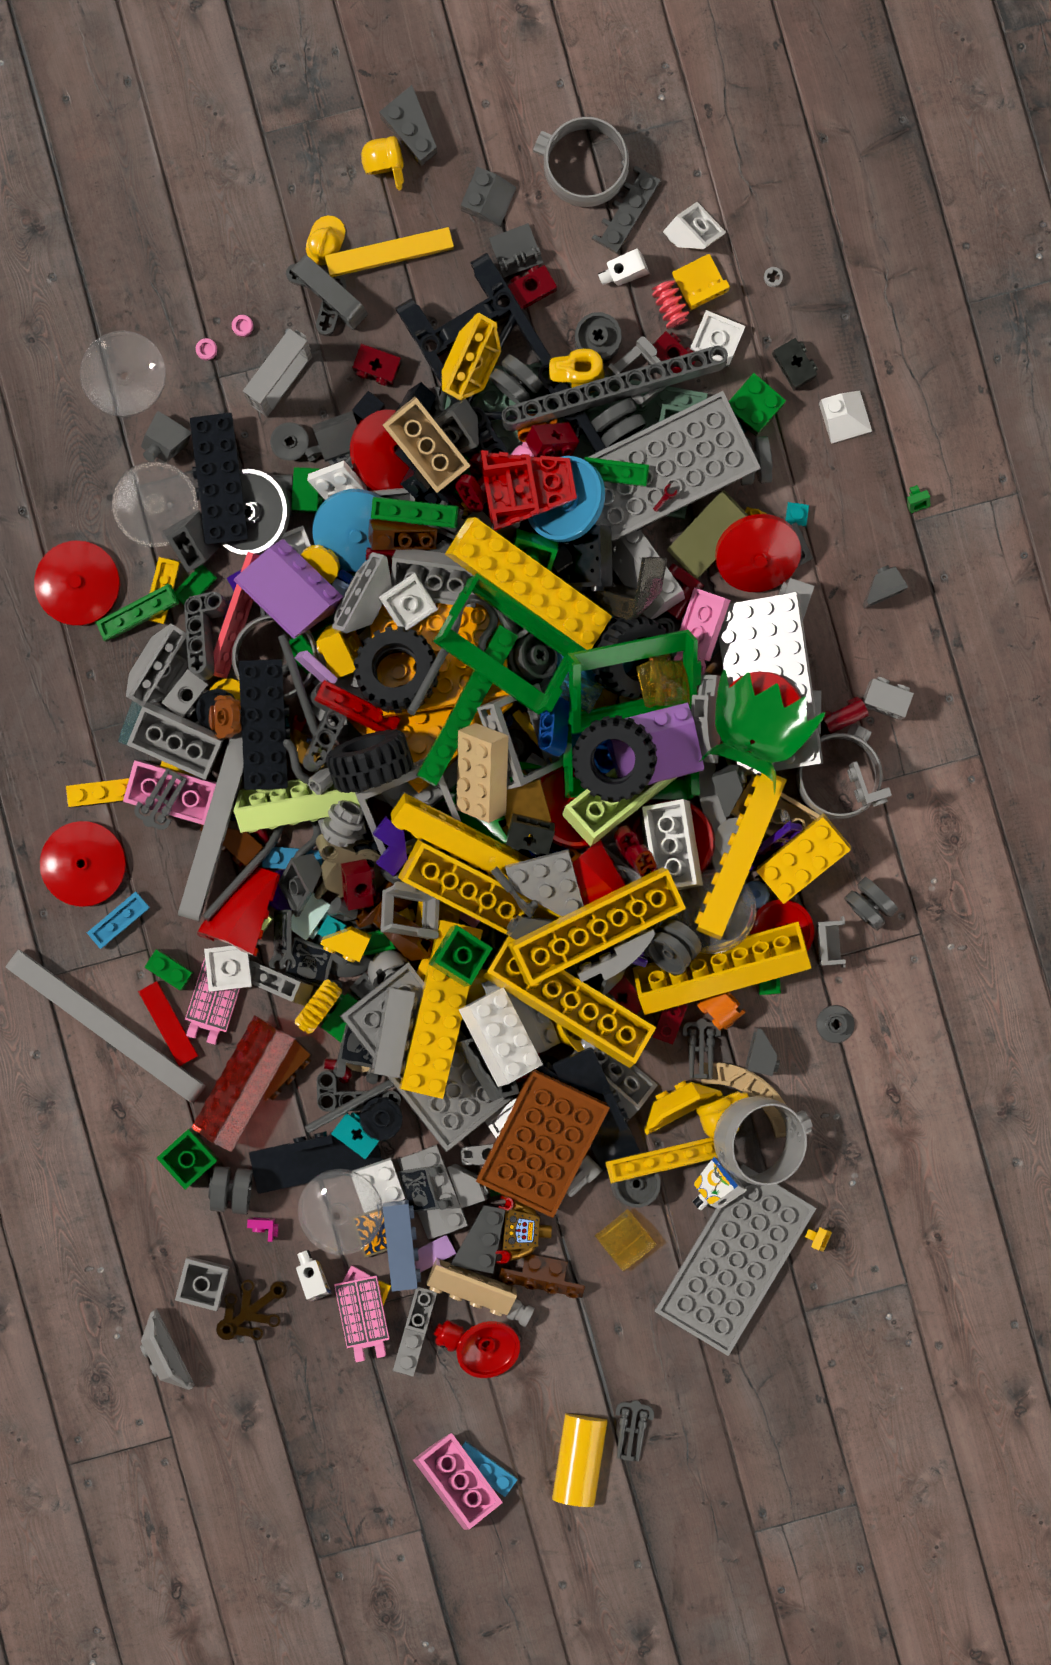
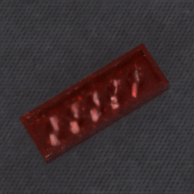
M254 1015L243 1037L238 1042L234 1053L228 1060L220 1078L216 1081L210 1096L206 1099L201 1112L196 1117L192 1128L213 1144L232 1152L295 1038L274 1024Z

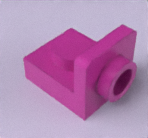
M249 1217L247 1219V1228H252V1232H265V1229H268V1242H273L274 1237H278V1224H275V1218Z

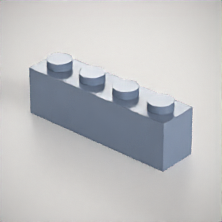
M408 1200L384 1202L383 1215L392 1291L418 1289L417 1282H421L420 1269L415 1267V1261H419L418 1248H413V1240H417L416 1227H411L410 1219H414L413 1206H409Z

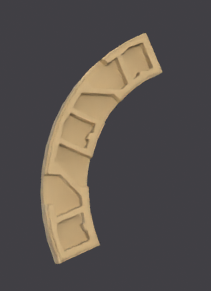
M708 1062L704 1063V1074L707 1075ZM713 1062V1079H701L702 1085H727L747 1092L750 1097L763 1096L785 1104L780 1095L765 1080L753 1072L732 1064ZM774 1106L762 1107L772 1124L775 1138L785 1137L786 1127L780 1112Z

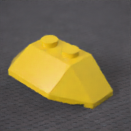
M477 313L459 331L442 369L443 392L461 401L484 390L501 353L497 322L481 313Z
M684 1080L674 1085L675 1090L669 1093L665 1090L655 1096L656 1100L652 1102L644 1131L646 1135L697 1109L698 1106L705 1105L722 1096L721 1091L691 1081L687 1083Z

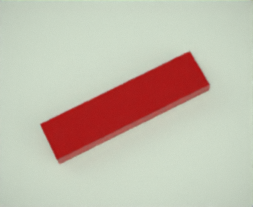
M326 680L322 682L314 699L316 702L374 731L397 729L401 718L397 716L384 718L381 708L374 707L371 703Z
M158 981L138 991L178 1065L181 1066L199 1056L189 1037L186 1036L183 1026Z

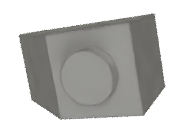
M456 1163L447 1167L461 1208L489 1198L490 1189L476 1182L477 1174Z

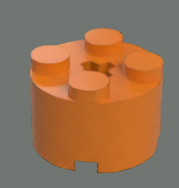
M730 992L701 999L697 1005L705 1015L709 1013L714 1018L712 1023L719 1030L722 1028L729 1029L746 1013L745 1009L739 1010L738 1006L740 1003Z

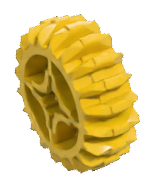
M329 979L324 980L295 1019V1024L299 1029L308 1034L313 1033L342 994V989L335 982Z

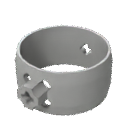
M579 117L561 125L552 135L541 131L533 149L534 153L544 156V173L552 191L559 198L574 206L593 207L607 202L620 191L629 173V153L623 137L612 125L598 118ZM585 129L601 132L611 138L618 146L624 162L623 171L613 186L602 193L587 196L574 194L564 189L553 177L548 163L553 147L562 137L571 132Z
M269 615L258 617L249 622L240 631L234 642L232 666L238 680V656L241 643L254 627L267 621H273L274 619ZM307 630L305 634L310 640L313 656L326 667V660L323 654L319 653L314 637ZM309 673L308 677L303 682L305 689L311 684L315 677L311 673ZM296 689L284 694V700L297 696Z
M853 723L847 733H832L820 737V743L830 739H843L860 746L868 754L874 766L875 784L872 793L881 790L883 780L882 765L875 750L867 743L872 733L871 731ZM803 767L796 768L795 782L797 791L806 806L819 815L824 813L828 819H846L862 813L872 805L871 803L861 806L856 811L846 814L825 811L812 802L807 795L802 781Z
M746 1097L731 1104L720 1116L714 1132V1148L721 1164L736 1178L754 1185H774L788 1179L801 1165L807 1147L806 1134L812 1131L811 1127L813 1126L806 1111L801 1110L795 1113L784 1103L768 1097ZM774 1106L780 1112L786 1127V1142L783 1152L775 1164L766 1171L756 1175H745L739 1168L734 1155L736 1132L742 1121L750 1113L761 1107Z

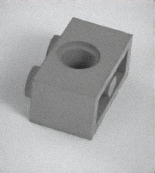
M187 669L162 701V704L178 716L190 718L196 711L195 705L198 700L208 691L207 689L210 686ZM186 690H191L193 693V698L190 701L182 699V694Z

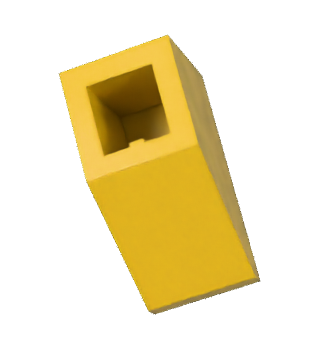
M351 926L323 936L320 944L324 946V950L330 953L338 952L343 954V958L350 962H355V960L360 962L371 935Z

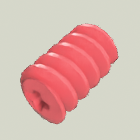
M675 280L663 282L651 289L655 290L652 294L653 298H659L656 301V305L662 306L659 312L661 314L666 313L663 316V321H669L666 324L667 329L677 327L689 320L685 319L689 311L682 312L686 304L678 303L683 297L675 296L679 288L671 287L676 282Z

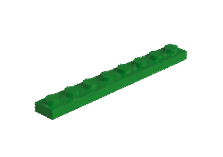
M499 625L484 652L503 665L518 635ZM475 670L472 672L416 776L433 786H437L458 747V730L471 724L478 711L477 707H480L492 685V682Z

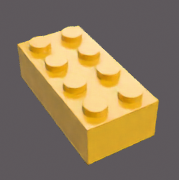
M823 813L804 828L802 832L757 867L756 872L782 903L785 904L851 850V845Z

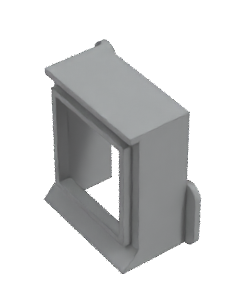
M640 337L633 349L617 363L608 366L607 372L612 376L620 374L641 354L650 364L661 361L656 356V348L645 337ZM666 387L649 391L643 397L638 394L631 398L642 409Z
M399 881L382 891L381 932L426 938V940L439 937L438 899L417 890L405 882ZM394 897L423 902L422 928L393 924Z
M840 916V921L816 922L819 964H841V968H845L846 960L841 959L839 925H845L844 916Z

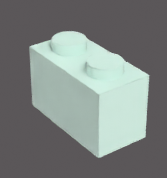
M314 892L311 894L300 916L295 917L293 914L291 917V930L306 941L309 938H315L319 931L318 925L322 920L325 921L327 915H329L327 913L330 904L322 898L316 899Z

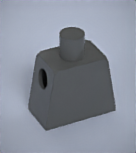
M157 411L141 445L146 450L143 453L144 458L149 462H153L156 458L163 462H168L188 445L191 431Z

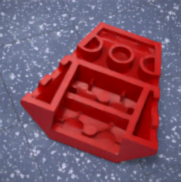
M481 450L484 485L490 520L494 531L577 499L570 458L552 456L532 457L529 454L509 455L507 452H499L498 454Z
M601 840L597 841L572 863L584 906L625 886L622 876L617 872L613 865L614 862L605 851Z
M257 867L209 921L204 920L197 935L213 942L217 939L229 943L242 952L256 956L258 952L256 944L258 939L262 938L264 932L261 930L264 919L268 918L270 912L267 910L268 904L273 901L280 874Z

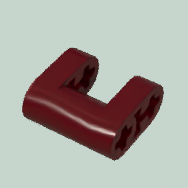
M475 453L468 462L470 465L469 470L473 477L468 474L461 475L455 487L468 509L480 512L487 502L481 454Z
M672 563L668 570L675 580L682 584L681 588L685 599L665 612L681 621L686 613L694 588L703 590L705 586Z
M856 696L847 701V706L837 711H825L826 714L821 721L825 731L832 734L868 717L869 713L862 699Z
M627 825L617 829L614 839L618 849L640 877L658 870L652 853L645 845H640L633 830Z

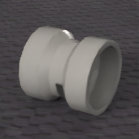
M516 1299L506 1318L518 1320L520 1325L526 1327L535 1308L530 1305L525 1307L520 1300Z

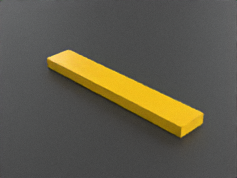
M449 227L325 255L329 275L336 277L453 250L454 245Z
M706 1138L606 1162V1167L612 1184L709 1161L714 1157H718L714 1148V1139Z

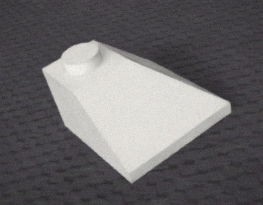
M696 202L678 214L663 233L677 247L705 249L722 237L726 231Z
M860 391L841 393L820 400L819 405L831 444L872 432Z

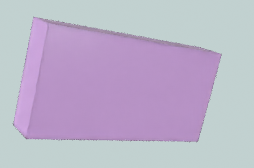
M302 651L296 655L295 659L320 682L326 680L334 684L337 681V677L308 651Z
M447 1234L418 1249L419 1261H415L416 1269H420V1272L432 1267L436 1258L445 1260L456 1254Z

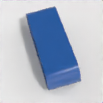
M562 696L559 697L552 712L546 710L540 713L538 746L554 756H561L567 747L569 700Z

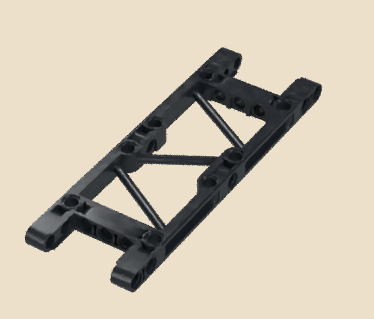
M487 253L470 262V265L474 270L475 278L488 298L438 329H433L420 306L415 304L412 298L395 308L441 385L442 369L444 366L439 356L452 349L459 331L477 313H481L495 322L510 314L499 335L500 347L502 349L516 323L541 364L538 370V378L543 383V389L547 395L570 388L567 382H554L543 377V373L549 370V363L552 358ZM507 298L510 304L507 307H501L498 304L499 300ZM429 342H434L437 345V348L432 352L425 349ZM447 394L453 404L460 401ZM476 394L466 398L470 405ZM571 397L568 402L575 404L578 400L576 397ZM552 403L556 409L559 407L557 404ZM472 407L474 412L482 418L481 422L478 423V446L480 449L488 451V453H494L495 451L508 453L506 446L501 438L497 436L490 420H502V412H484L481 408ZM528 411V412H527V414H537V413H538V411ZM585 411L577 412L574 416L567 415L557 418L563 419L566 423L577 422L573 430L575 435L579 439L583 432L595 453L606 448ZM510 415L506 418V420L517 419V417L514 415ZM528 518L525 519L524 521L529 527L530 531L535 534H538L530 525ZM558 542V551L552 565L559 578L574 571L573 556L564 542Z

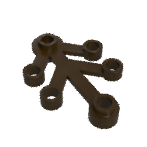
M250 1279L245 1280L241 1285L243 1290L241 1311L234 1319V1305L237 1303L238 1297L233 1292L228 1293L224 1298L226 1303L224 1319L216 1327L218 1336L223 1340H230L236 1335L260 1340L264 1335L263 1329L261 1327H254L253 1329L240 1327L239 1325L244 1321L266 1323L271 1327H277L281 1322L278 1314L266 1315L256 1312L274 1298L280 1299L286 1295L287 1285L283 1281L273 1282L270 1286V1291L250 1306L251 1294L255 1284ZM246 1282L251 1283L252 1289L246 1290L244 1284ZM276 1286L282 1288L281 1294L275 1293L274 1288ZM229 1295L234 1296L235 1301L233 1303L228 1302L227 1297ZM273 1316L277 1317L278 1323L272 1324L270 1318ZM229 1326L231 1328L230 1333H225L223 1327ZM259 1330L261 1332V1336L255 1337L253 1335V1331Z

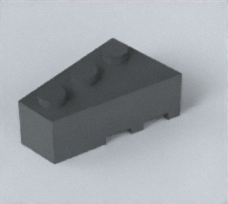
M411 85L379 113L382 121L419 165L422 166L437 154V147L414 88Z
M473 1038L456 1043L460 1053L491 1101L519 1093L516 1080L507 1085L497 1086Z
M490 1204L483 1205L453 1258L451 1265L493 1273L497 1255L495 1252L498 1250L505 1214L504 1209Z

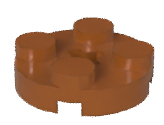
M217 696L214 699L217 700L215 706H211L209 710L210 728L216 731L217 735L215 736L217 738L229 739L241 731V703L232 696Z

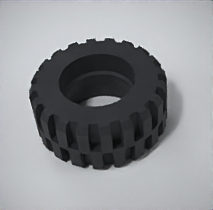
M624 613L610 619V623L607 624L593 648L668 633H666V628L663 625L658 624L653 619L633 613ZM670 653L640 659L637 665L628 673H625L623 663L591 670L593 674H596L595 679L597 682L602 684V687L606 690L633 699L648 696L649 692L654 693L659 689L658 685H663L666 681L665 677L671 672L670 664L673 663L674 656Z
M398 626L397 630H393L392 627H385V632L380 633L377 630L373 633L374 637L372 639L367 637L363 641L364 647H359L357 651L358 658L354 660V675L363 696L374 707H381L383 711L388 713L390 710H394L395 713H402L403 709L408 710L436 656L431 645L428 644L422 635L419 636L416 631L412 629L406 631L401 626ZM398 652L411 655L417 665L416 673L411 681L395 688L381 684L377 678L376 671L379 663L386 656ZM439 671L436 677L434 678L430 688L428 689L424 699L426 697L430 698L433 694V687H437V676L439 675Z
M620 715L611 718L606 716L601 720L592 722L581 733L572 753V767L575 768L574 775L576 779L581 781V787L583 789L587 788L590 791L589 794L593 797L597 795L603 801L613 799V802H620L621 799H631L635 794L642 792L650 782L657 764L656 745L652 742L653 737L651 734L644 730L645 727L641 723L638 725L634 722V719H624ZM618 739L627 743L632 748L635 754V765L628 775L621 778H612L603 774L597 768L594 755L597 747L603 741Z
M388 729L371 734L368 733L334 747L327 754L326 763L334 787L341 793H354L379 787L407 774L412 769L413 759L404 733L397 729Z

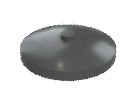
M243 469L240 470L248 539L220 544L238 554L247 555V552L261 554L279 542L283 537L289 523L290 504L283 486L273 476L259 470Z

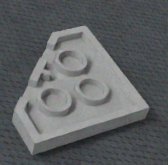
M569 850L505 866L508 880L514 886L513 889L536 901L563 917L584 906Z

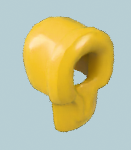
M390 136L388 138L368 141L361 152V161L367 175H375L393 171L396 188L399 191L402 190V184L404 183L402 169L404 164L398 139L395 136Z
M576 349L569 356L552 358L549 363L550 379L554 382H570L572 388L603 379L602 358L598 352L592 349Z
M737 1091L727 1096H720L705 1105L698 1106L696 1111L707 1136L714 1139L715 1128L722 1113L734 1102L749 1097L747 1092L740 1093Z

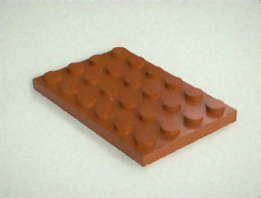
M535 1069L532 1070L476 1178V1182L554 1218L610 1107L607 1103Z

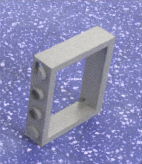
M289 328L243 390L249 404L266 417L269 416L313 357L306 336L298 330L294 332Z
M539 683L532 684V686L541 691ZM511 695L497 698L477 707L483 726L509 736L507 790L523 786L563 766V754L561 756H554L541 749L546 765L523 776L500 708L516 700ZM527 707L538 740L540 714H536ZM487 709L490 710V715L487 714Z
M425 758L414 762L412 769L407 774L392 780V782L385 783L376 788H370L369 790L355 792L372 835L377 827L365 799L418 778L416 774ZM442 775L438 784L451 816L461 822ZM373 835L379 852L382 855L386 850L381 840ZM417 838L405 842L406 853H411L418 840ZM424 839L421 840V841H423V842H425V843L431 845L430 842H428V841H426V840H424Z

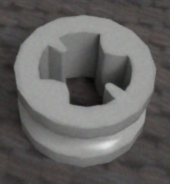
M777 267L768 268L764 273L765 283L770 287H776L781 284L783 279L782 271ZM777 272L776 276H779V280L776 279L774 283L770 282V278H767V275Z

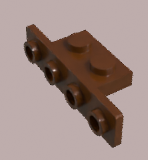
M529 1254L525 1256L522 1272L503 1268L500 1270L499 1281L506 1285H521L526 1289L545 1290L549 1294L559 1293L569 1298H582L585 1290L584 1285L564 1281L568 1264L566 1261Z

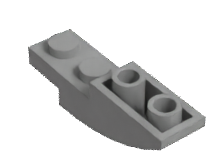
M701 675L698 695H692L691 714L694 719L702 757L710 749L719 745L721 740L715 726L716 699L721 678L718 675ZM709 754L703 759V762L718 763L719 755Z
M650 926L612 945L615 953L607 952L599 956L598 961L593 963L588 961L579 966L580 969L576 970L580 981L583 982L600 973L603 979L607 980L627 968L643 953L655 935L652 927Z
M421 1287L415 1290L393 1372L411 1377L414 1376L437 1295L436 1292Z

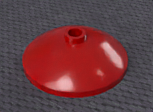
M780 899L767 902L756 911L751 920L750 935L799 922L808 951L814 938V925L811 916L800 904L791 900L783 904Z
M497 1321L482 1322L471 1327L460 1338L456 1349L457 1360L460 1367L473 1377H495L506 1372L516 1362L520 1353V1341L516 1332L507 1324Z

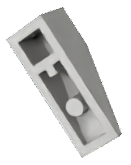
M250 961L253 985L291 1002L306 1006L314 986Z

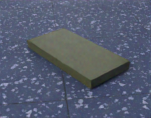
M723 490L672 543L667 551L691 576L698 580L716 561L715 550L723 532L735 521L749 515Z

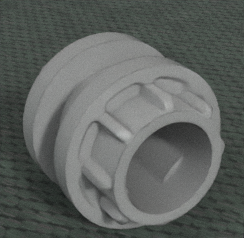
M342 800L338 804L331 805L328 810L329 817L323 820L321 827L323 829L322 834L329 843L338 847H347L348 844L356 841L358 837L357 831L363 828L365 820L363 818L364 813L358 805Z

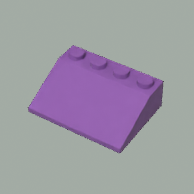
M284 539L269 547L233 580L293 639L332 615L343 598Z
M688 703L628 717L634 719V722L638 725L641 723L645 727L644 730L651 734L653 737L652 742L656 745L657 764L648 785L704 770L703 760L700 761L702 755L696 727ZM618 739L605 740L617 778L628 775L635 765V754L632 748L627 743Z

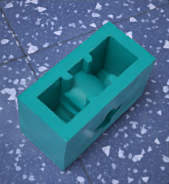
M347 1112L331 1134L366 1159L379 1141L371 1139L363 1130L361 1132L363 1138L358 1137L354 1139L352 1130H362L360 1116L355 1112L351 1114Z

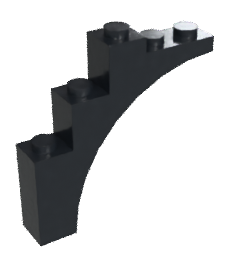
M420 382L408 390L396 410L398 411L412 398L416 397L430 414L436 395ZM398 446L395 454L410 467L400 483L402 487L414 498L421 495L428 503L440 504L441 501H445L447 505L459 506L460 509H465L453 496L447 485L436 493L400 446Z

